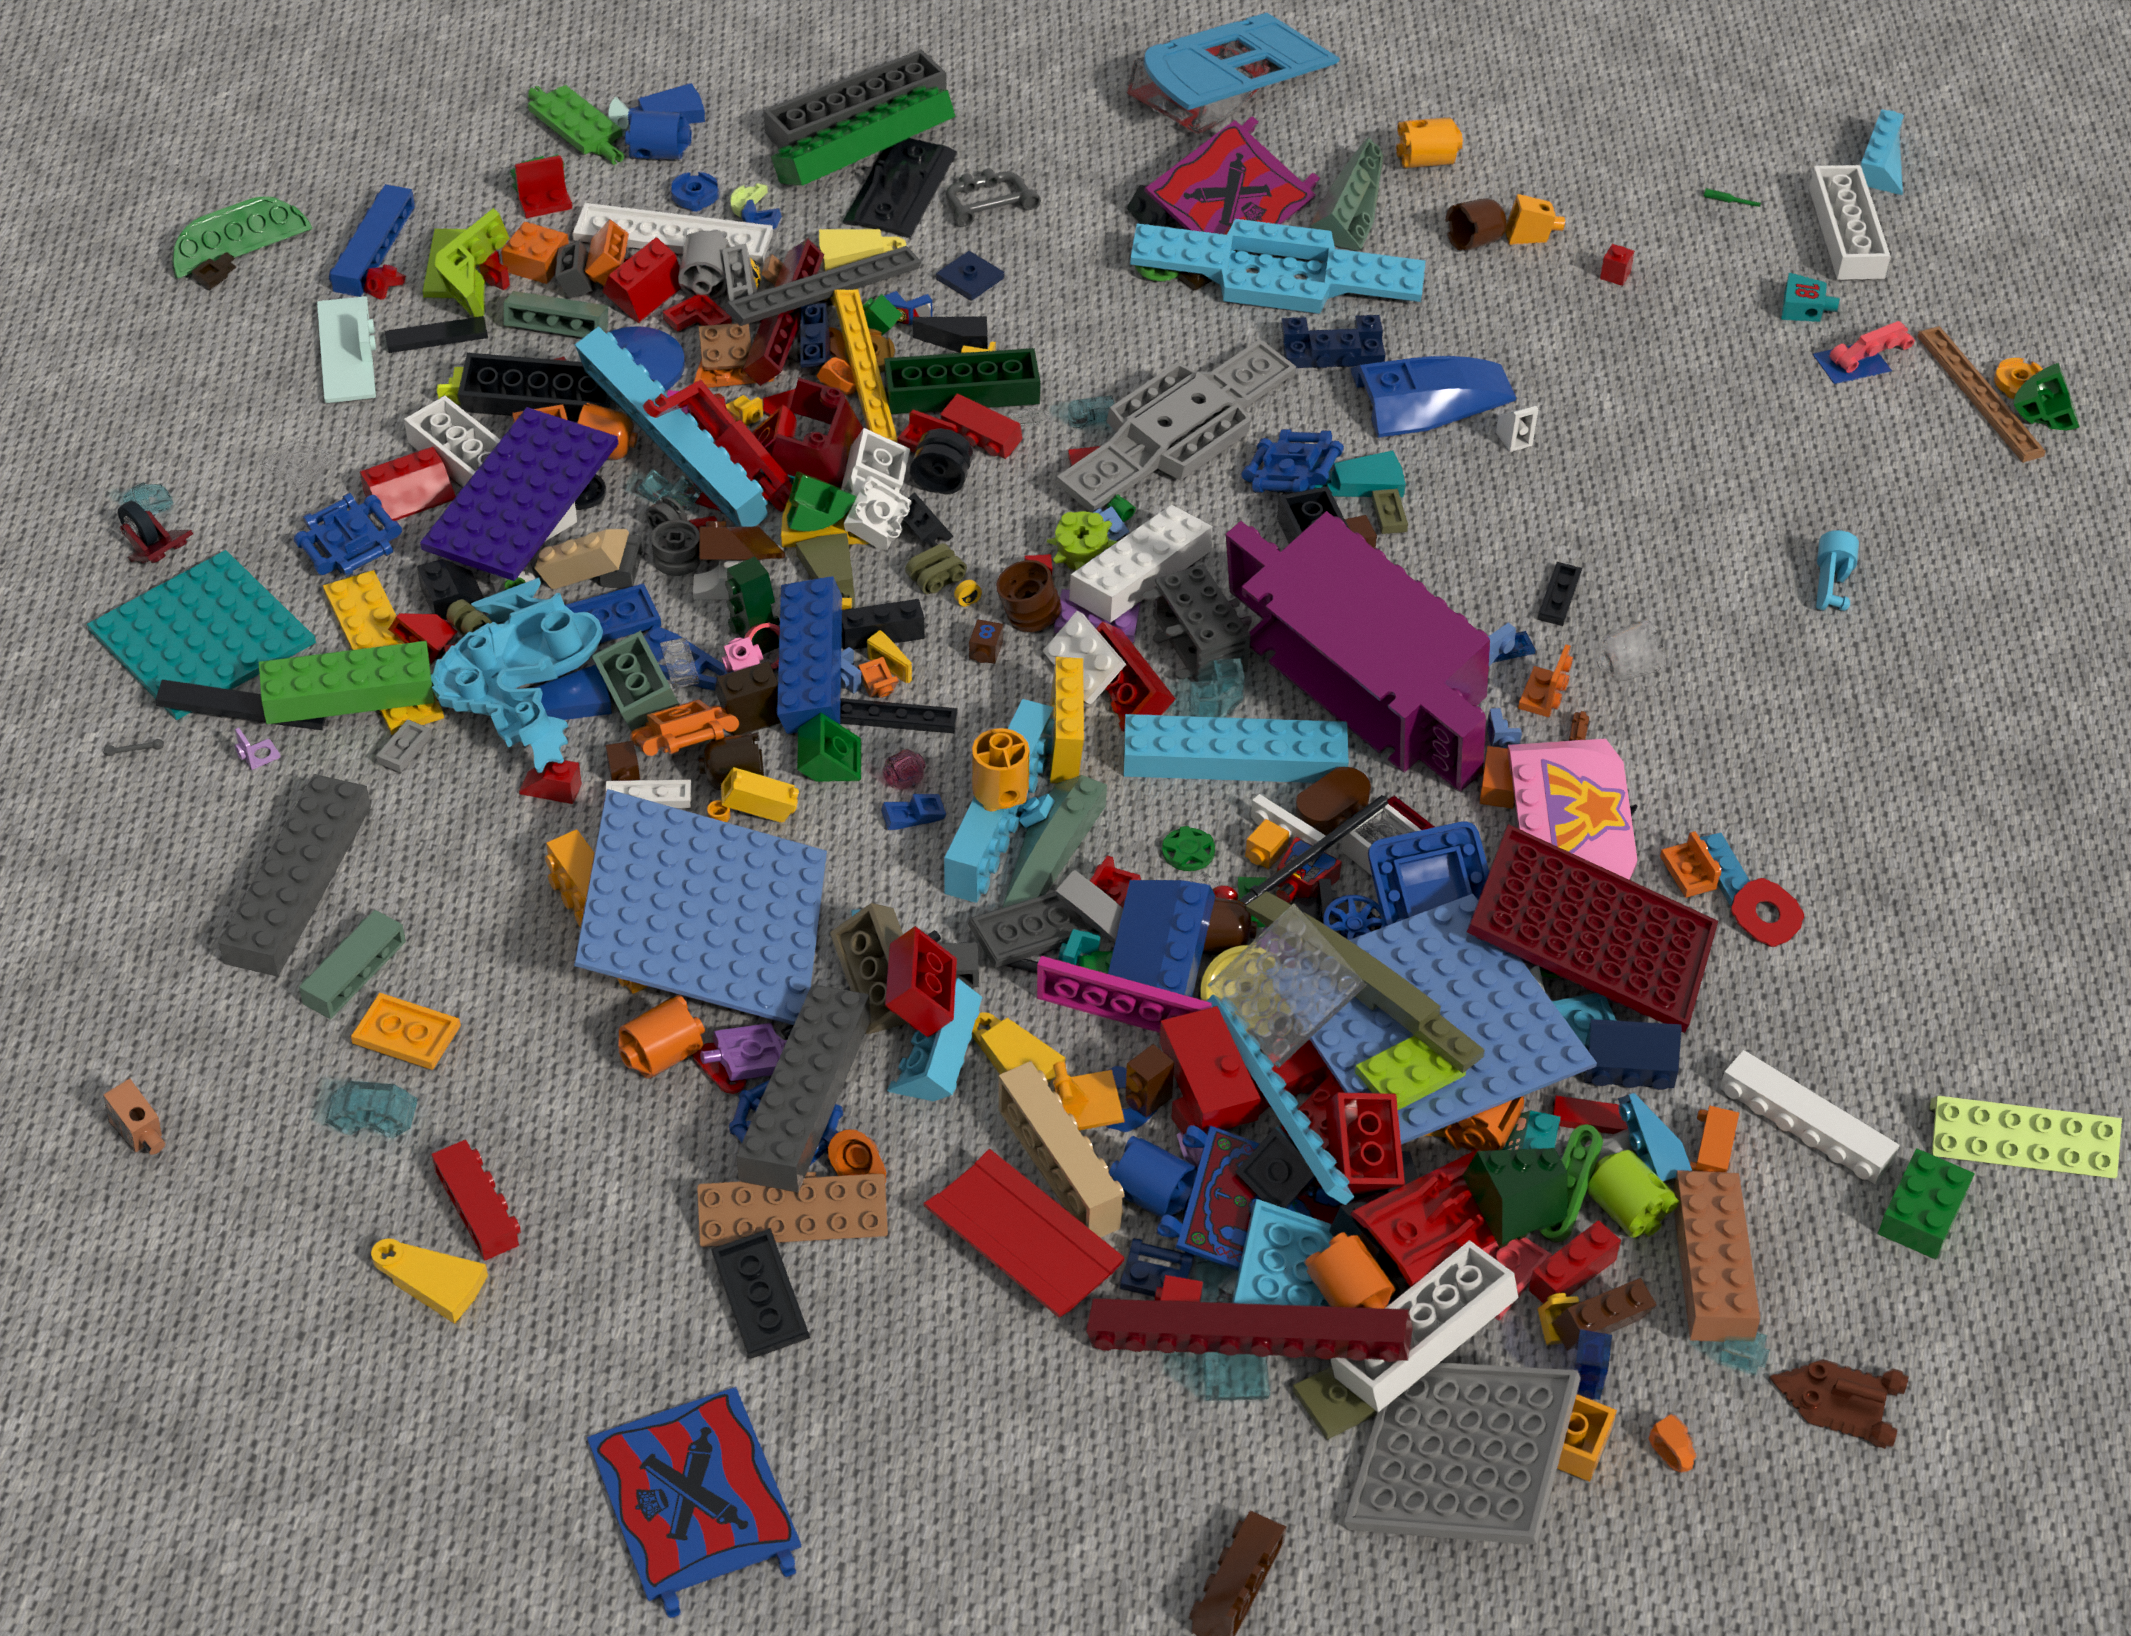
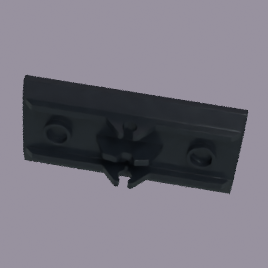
M907 138L885 148L843 219V224L863 225L894 232L901 237L911 238L956 157L957 151L944 145Z

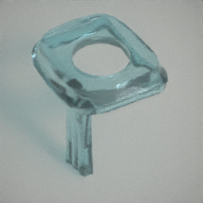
M142 482L131 488L123 498L124 504L134 501L145 511L149 510L153 515L169 510L171 505L174 504L171 495L161 484L146 485ZM149 497H154L158 500L150 504Z

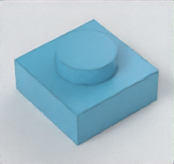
M1049 794L1029 799L1023 806L1024 811L1019 821L1027 828L1046 819L1055 801Z

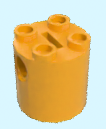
M1451 117L1398 122L1397 124L1400 143L1396 144V154L1398 158L1402 157L1403 168L1452 165L1455 163L1457 152L1463 146L1461 131Z
M1005 728L990 729L981 733L973 743L972 791L975 798L983 804V808L987 811L992 812L998 809L1011 808L1021 805L1027 800L1030 750L1028 742L1023 735L1014 730Z

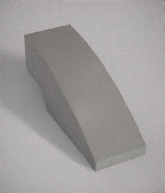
M1073 870L1055 890L1058 899L1078 913L1085 923L1115 943L1123 908L1076 870Z

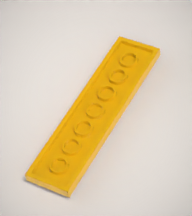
M374 570L323 585L324 593L351 650L405 644L388 630L396 618V614ZM435 694V703L380 710L391 735L395 734L407 719L424 725L444 718L443 710Z

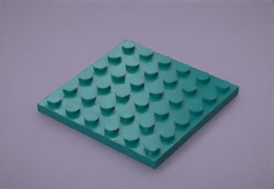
M227 550L87 623L88 630L155 699L162 679L232 690L260 674L259 662L290 658L316 643L315 636ZM164 707L176 720L193 712Z

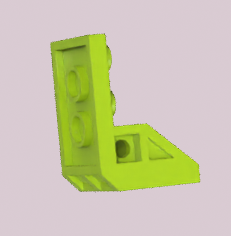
M494 208L436 253L435 268L446 291L472 317L484 316L485 281L475 267L478 264L484 263L489 255L502 248L510 239L500 214Z

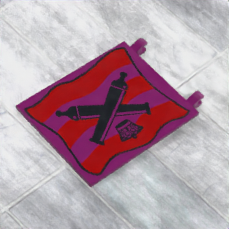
M1251 116L1242 126L1236 120L1232 121L1149 184L1144 191L1186 230L1227 235L1235 219L1281 225L1315 198L1316 194L1312 189L1316 187V182L1320 178L1315 173L1310 174L1304 182L1296 177L1251 135L1255 130V126L1259 123L1257 119Z

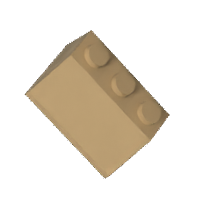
M606 529L574 540L570 539L552 547H545L540 550L535 570L551 589L561 588L619 570L629 532L627 529Z

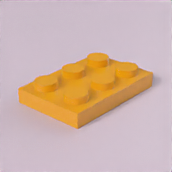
M379 993L351 1035L352 1044L433 1070L461 1024L459 1018Z

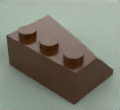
M706 521V526L700 527V559L748 560L756 557L758 560L785 558V552L759 526H726V521Z

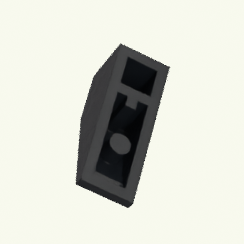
M987 316L913 317V338L961 353L963 346L988 349Z

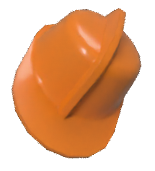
M845 1129L838 1132L831 1139L828 1146V1157L838 1176L884 1174L886 1183L885 1166L879 1156L877 1145L871 1138L860 1131Z

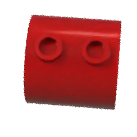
M782 405L752 431V434L768 453L772 455L777 434L796 439V417L790 409Z

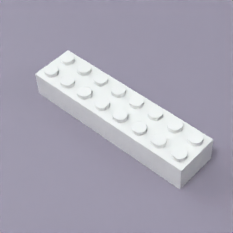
M446 396L404 419L408 443L418 451L434 447L443 461L447 474L462 487L466 485L500 442L498 437ZM575 502L545 541L577 523Z

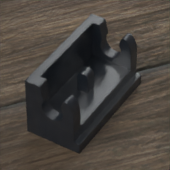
M915 492L908 497L911 500L910 510L903 519L924 543L927 541L931 547L938 545L935 542L938 537L942 536L947 541L954 537Z

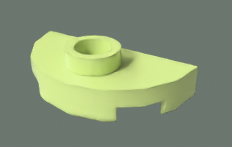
M757 183L756 187L745 188V185L734 190L731 194V209L733 213L741 218L742 210L747 201L753 199L754 204H756L768 193V187Z

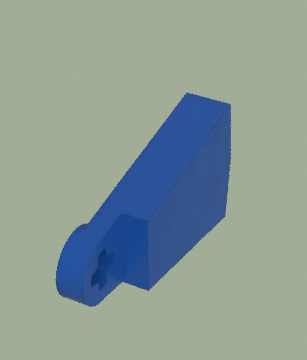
M692 83L638 98V106L629 109L630 111L679 112L683 114L688 124L705 122L704 106L699 93Z
M596 664L535 687L542 690L541 703L549 717L569 720L612 714L607 686Z

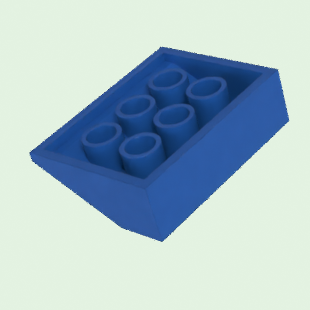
M1130 880L1108 974L1192 997L1215 900V894L1211 886L1184 880Z

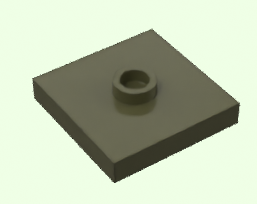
M1332 1366L1293 1385L1292 1391L1327 1440L1377 1415L1375 1409L1335 1378Z

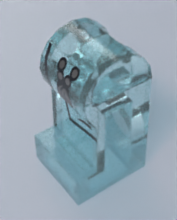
M1113 395L1077 399L1070 402L1068 405L1069 425L1073 428L1082 429L1088 425L1105 424L1106 429H1111V426L1107 423L1109 408L1114 405Z

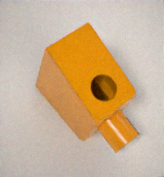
M1517 194L1506 223L1505 233L1508 243L1547 242L1551 230H1564L1565 218L1556 216L1551 202Z

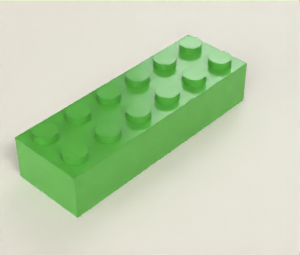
M426 641L259 662L261 699L266 724L435 703Z

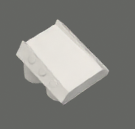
M867 476L844 522L845 531H850L875 546L876 549L888 550L891 542L901 533L902 528L900 524L903 518L908 515L911 500L874 477Z

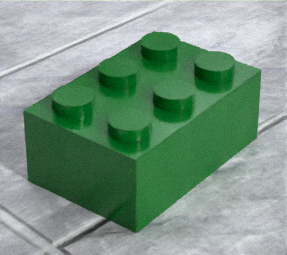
M1916 1148L1884 1214L1878 1235L1936 1260L1968 1193L1975 1173Z

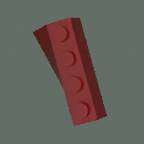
M1102 621L1096 628L1097 631L1126 663L1124 668L1105 688L1112 699L1110 703L1112 709L1118 714L1120 719L1119 726L1121 731L1124 732L1125 714L1162 715L1176 698L1121 629Z

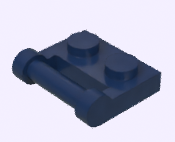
M1133 1238L1120 1282V1289L1155 1297L1157 1286L1163 1287L1165 1275L1189 1278L1194 1255L1185 1251L1179 1252L1145 1244L1143 1240ZM1142 1255L1180 1264L1181 1267L1179 1270L1140 1261L1139 1256Z

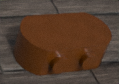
M1337 767L1297 795L1295 817L1325 836L1369 804L1371 784L1368 777L1360 770L1352 767Z

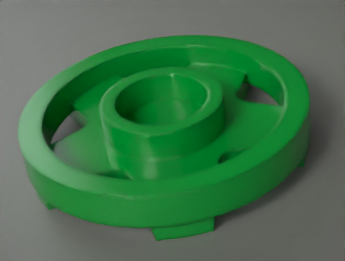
M1182 826L1164 838L1162 855L1170 866L1178 870L1197 871L1208 866L1214 859L1215 843L1210 834L1196 828H1190V826ZM1208 847H1210V853H1209V855H1208V853L1205 851V849L1208 848ZM1167 851L1175 853L1174 857L1171 858ZM1189 860L1197 862L1193 864H1186Z

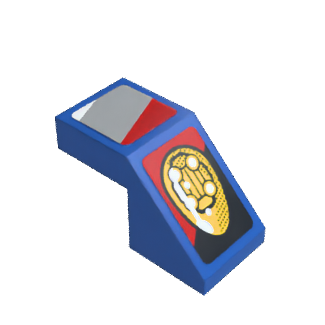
M897 291L884 295L902 314L896 323L913 325V317H933L932 299L928 294L908 302Z

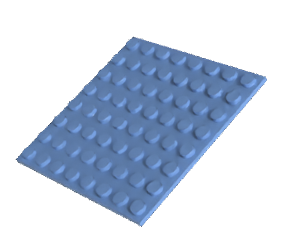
M607 789L574 966L794 1025L811 988L827 851Z
M1474 894L1349 940L1440 1005L1441 1016L1485 1049L1484 1057L1466 1070V1076L1398 1110L1401 1144L1594 1068L1597 1065V1062L1520 957L1466 932L1478 902ZM1306 957L1267 971V977L1344 1092L1372 1093L1361 1078L1356 1075V1065L1414 1035L1381 1008L1377 1007L1372 1011Z

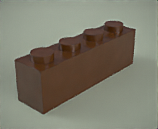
M1251 1510L1244 1521L1239 1520L1232 1534L1234 1541L1231 1547L1225 1546L1219 1557L1218 1565L1220 1568L1216 1575L1213 1573L1209 1575L1203 1592L1206 1594L1202 1602L1196 1600L1189 1615V1619L1193 1620L1192 1634L1197 1636L1237 1635L1284 1544L1286 1526Z

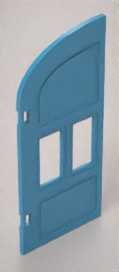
M1266 12L1246 18V20L1240 22H1232L1174 39L1165 44L1154 45L1145 52L1143 63L1149 77L1166 95L1186 110H1191L1335 65L1339 62L1340 58ZM1237 40L1253 51L1220 60L1205 49ZM1267 59L1282 70L1250 79L1234 68Z

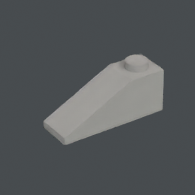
M746 243L722 249L729 302L758 293Z

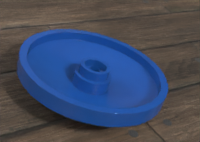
M641 326L624 327L610 331L616 338L617 345L621 349L626 348L633 356V361L636 365L642 364L648 371L649 378L659 381L665 391L675 385L681 378L685 368L684 352L678 341L671 335L658 329Z

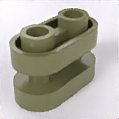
M945 543L914 556L905 567L906 574L913 581L917 582L918 587L925 594L937 593L942 587L961 581L967 570L966 564L960 557L955 556L954 551Z
M463 599L453 602L447 610L448 622L463 637L469 631L473 633L485 624L492 623L486 615L476 610Z

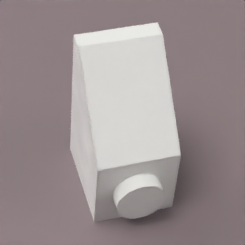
M1537 406L1498 415L1496 434L1509 452L1533 445L1538 415Z

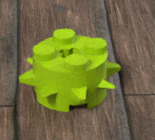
M1086 511L1065 513L1062 515L1061 520H1059L1055 530L1056 537L1047 539V543L1057 546L1058 552L1053 562L1055 564L1065 563L1071 570H1078L1117 543V541L1108 539L1107 532L1112 523L1110 521L1104 522L1103 517L1099 513Z

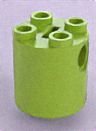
M1631 1150L1603 1157L1595 1165L1594 1175L1589 1181L1587 1188L1590 1197L1633 1238L1644 1233L1650 1237L1658 1232L1662 1226L1660 1221L1667 1214L1673 1212L1680 1203L1675 1197V1193Z

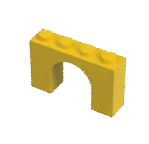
M1055 658L1050 706L1054 707L1050 783H1059L1079 776L1084 743L1083 658Z

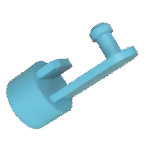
M1834 530L1824 533L1819 539L1817 564L1820 567L1816 602V608L1824 611L1828 605L1838 607L1841 611H1845L1850 606L1849 597H1839L1832 593L1834 574L1837 573L1836 582L1843 583L1857 566L1859 540L1852 533Z

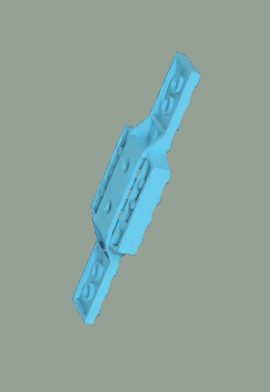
M1235 219L1227 235L1137 223L1130 264L1204 274L1221 286L1223 301L1320 314L1327 299L1345 293L1421 302L1426 260L1335 249L1332 232L1327 230ZM1247 252L1262 253L1263 255H1249ZM1271 255L1285 256L1287 258H1273ZM1295 258L1308 259L1312 261H1297ZM1255 268L1259 273H1247L1246 270ZM1297 274L1305 275L1307 279H1295L1294 276Z

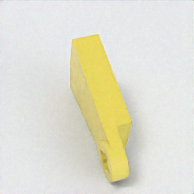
M819 229V249L825 254L822 260L825 271L894 250L893 246H896V248L906 246V241L900 237H881L880 229Z

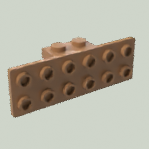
M807 1172L799 1193L745 1182L707 1183L697 1186L700 1246L702 1247L721 1246L769 1228L772 1230L776 1243L882 1237L888 1234L884 1174L816 1177V1172Z

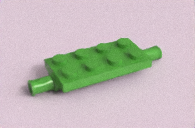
M567 85L549 93H545L539 86H534L535 89L532 87L529 90L528 97L533 100L528 103L529 111L584 155L591 151L599 156L603 155L613 165L617 164L615 160L618 162L623 161L624 154L613 146L615 139L622 136V128Z

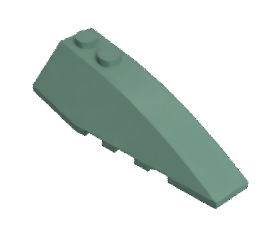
M1084 775L1056 783L1049 793L1055 802L1048 816L1027 829L1002 908L1043 896L1047 893L1106 807V784Z

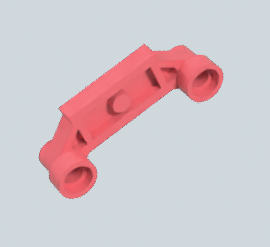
M1897 321L1860 336L1859 340L1850 348L1845 344H1839L1831 351L1829 358L1836 365H1840L1847 373H1851L1858 367L1859 360L1868 356L1872 357L1883 350L1892 349L1896 345L1900 346L1903 350L1912 347L1915 339L1907 332V327L1901 321Z

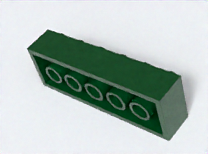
M1035 348L884 358L885 387L891 414L910 413L912 410L919 412L943 411L957 393L987 408L1040 404L1041 381Z

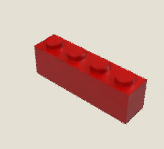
M465 1139L432 1153L434 1170L484 1261L519 1246L517 1234L521 1233L519 1223L514 1215L509 1217L506 1212L508 1205L503 1194H496L493 1189L496 1187L494 1179L489 1170L483 1171L481 1167L483 1161L476 1148L472 1150Z

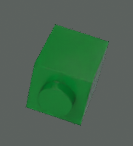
M882 294L875 300L870 297L862 305L868 328L882 332L881 336L889 331L902 316Z

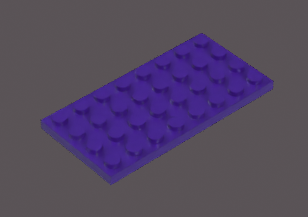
M526 407L421 540V550L515 581L619 444L618 436Z

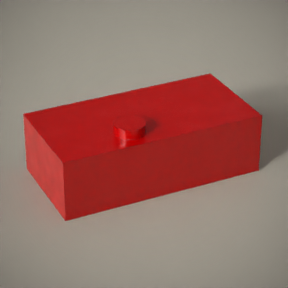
M1218 1006L1161 1020L1159 1043L1163 1052L1174 1061V1077L1196 1126L1207 1134L1210 1126L1224 1130L1257 1121L1259 1119L1261 1098Z

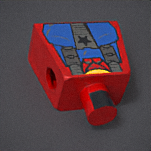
M1296 837L1278 865L1277 871L1313 845ZM1325 852L1321 853L1279 884L1278 887L1280 888L1276 892L1277 897L1287 903H1290L1295 896L1298 898L1317 897L1319 879H1330L1331 886L1340 879L1342 861Z

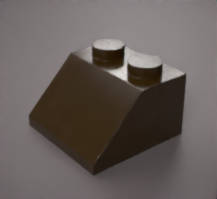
M769 661L717 677L715 693L719 703L726 710L727 714L734 715L739 721L738 728L732 732L733 736L748 734L781 723L777 715L778 682Z

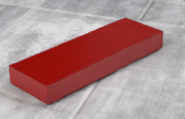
M1555 1095L1553 1115L1561 1117L1560 1127L1576 1129L1581 1125H1591L1598 1132L1615 1134L1628 1129L1626 1122L1622 1120L1619 1114V1104Z

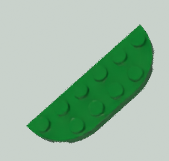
M267 196L254 197L201 216L184 228L175 242L172 253V267L175 278L179 279L192 274V270L209 258L215 262L226 252L236 258L312 230L313 228L298 208L278 200V198Z

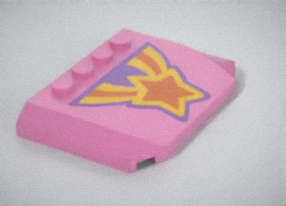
M1607 739L1508 745L1510 775H1512L1518 829L1630 880L1637 865V853L1624 762Z

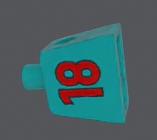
M1789 273L1784 291L1781 320L1820 322L1823 310L1838 311L1840 298L1826 296L1827 284L1823 281Z

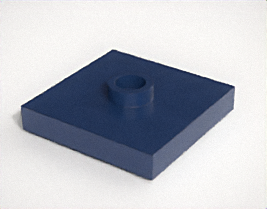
M967 251L936 273V280L970 301L1005 278L1004 271L971 251Z

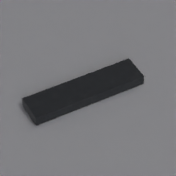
M484 316L387 330L385 331L388 352L394 353L487 339L488 333Z

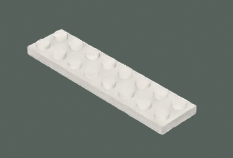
M585 203L573 231V240L591 243L592 237L611 219L629 233L627 247L642 249L657 237L674 253L682 254L683 245L689 233L719 230L724 234V238L728 240L731 247L746 243L749 257L757 263L763 264L773 235V226Z

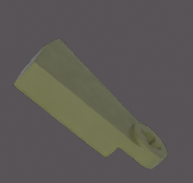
M847 533L819 536L797 542V557L811 579L833 576L842 598H852V609L855 608L853 574Z

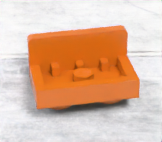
M1696 831L1689 833L1687 843L1661 850L1660 858L1685 898L1716 890L1719 877L1721 876L1720 865L1712 858L1705 841L1700 839Z

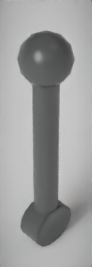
M156 739L151 743L117 748L109 745L104 748L106 756H113L115 753L148 748L159 750L163 748L164 743L161 739Z

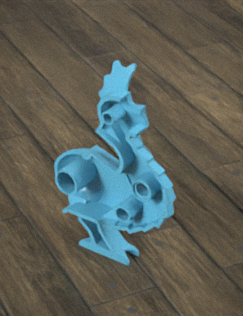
M539 578L471 603L476 610L488 613L487 617L492 623L485 624L473 633L469 631L455 646H451L442 659H437L433 674H431L433 692L441 706L454 708L456 712H473L491 716L498 735L506 742L508 747L521 741L524 746L531 744L534 753L535 769L538 773H542L546 763L554 761L561 764L564 762L560 749L561 746L568 744L567 738L563 734V730L568 727V724L565 720L547 716L541 703L543 695L541 688H516L525 684L557 679L559 676L580 667L596 651L603 635V629L599 620L594 615L588 612L574 613L566 607L560 593H556L551 599L533 598L541 584Z

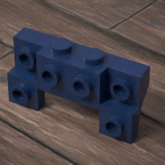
M1380 315L1355 316V329L1308 330L1306 317L1282 318L1284 358L1295 365L1296 368L1352 367L1385 362L1386 355L1382 340L1383 328Z

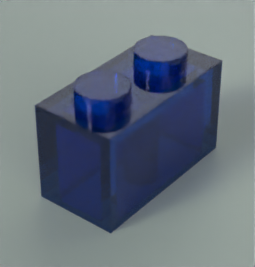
M1580 1329L1571 1363V1370H1578L1581 1377L1577 1391L1578 1395L1591 1400H1600L1609 1368L1612 1335Z

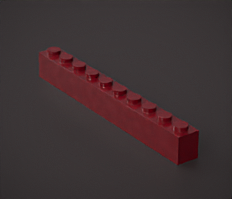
M1093 1298L1086 1331L1092 1347L1103 1351L1118 1349L1133 1352L1144 1350L1161 1351L1163 1353L1192 1352L1199 1355L1221 1353L1228 1356L1247 1354L1259 1357L1273 1355L1290 1358H1350L1356 1361L1376 1359L1394 1362L1397 1360L1408 1361L1413 1327L1408 1309Z

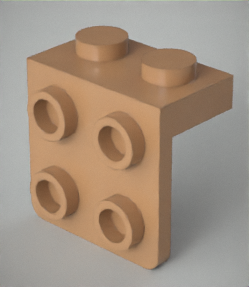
M738 323L699 326L703 369L744 368L751 350L749 324L739 326Z

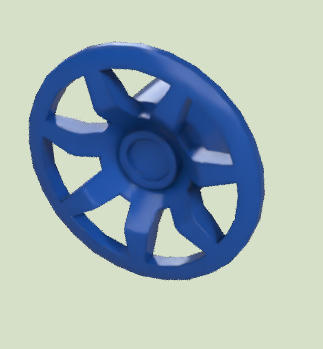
M1342 896L1331 902L1324 912V925L1334 931H1339V934L1348 940L1371 932L1369 928L1372 926H1381V928L1386 926L1379 904L1365 896ZM1348 901L1347 914L1343 910L1335 908L1338 904ZM1354 901H1362L1368 905L1361 912H1356ZM1374 908L1380 914L1381 919L1374 917L1367 919V916ZM1330 913L1336 916L1341 922H1336L1330 925Z

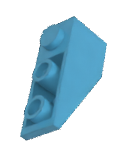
M1635 1093L1618 1098L1619 1114L1622 1120L1626 1122L1630 1132L1629 1142L1631 1147L1637 1152L1638 1157L1663 1182L1675 1178L1677 1170L1692 1171L1681 1140Z

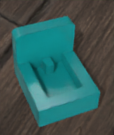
M1073 929L1068 943H1062L1058 960L1077 965L1081 953L1090 955L1094 951H1100L1101 937L1087 931Z

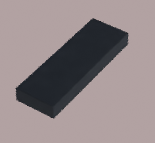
M1556 562L1537 620L1560 626L1564 625L1582 573L1581 567Z

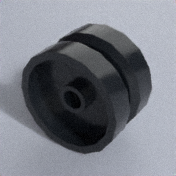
M939 428L927 431L918 441L916 453L910 465V474L914 482L923 490L946 495L954 494L965 483L968 469L973 459V449L962 435L952 430Z

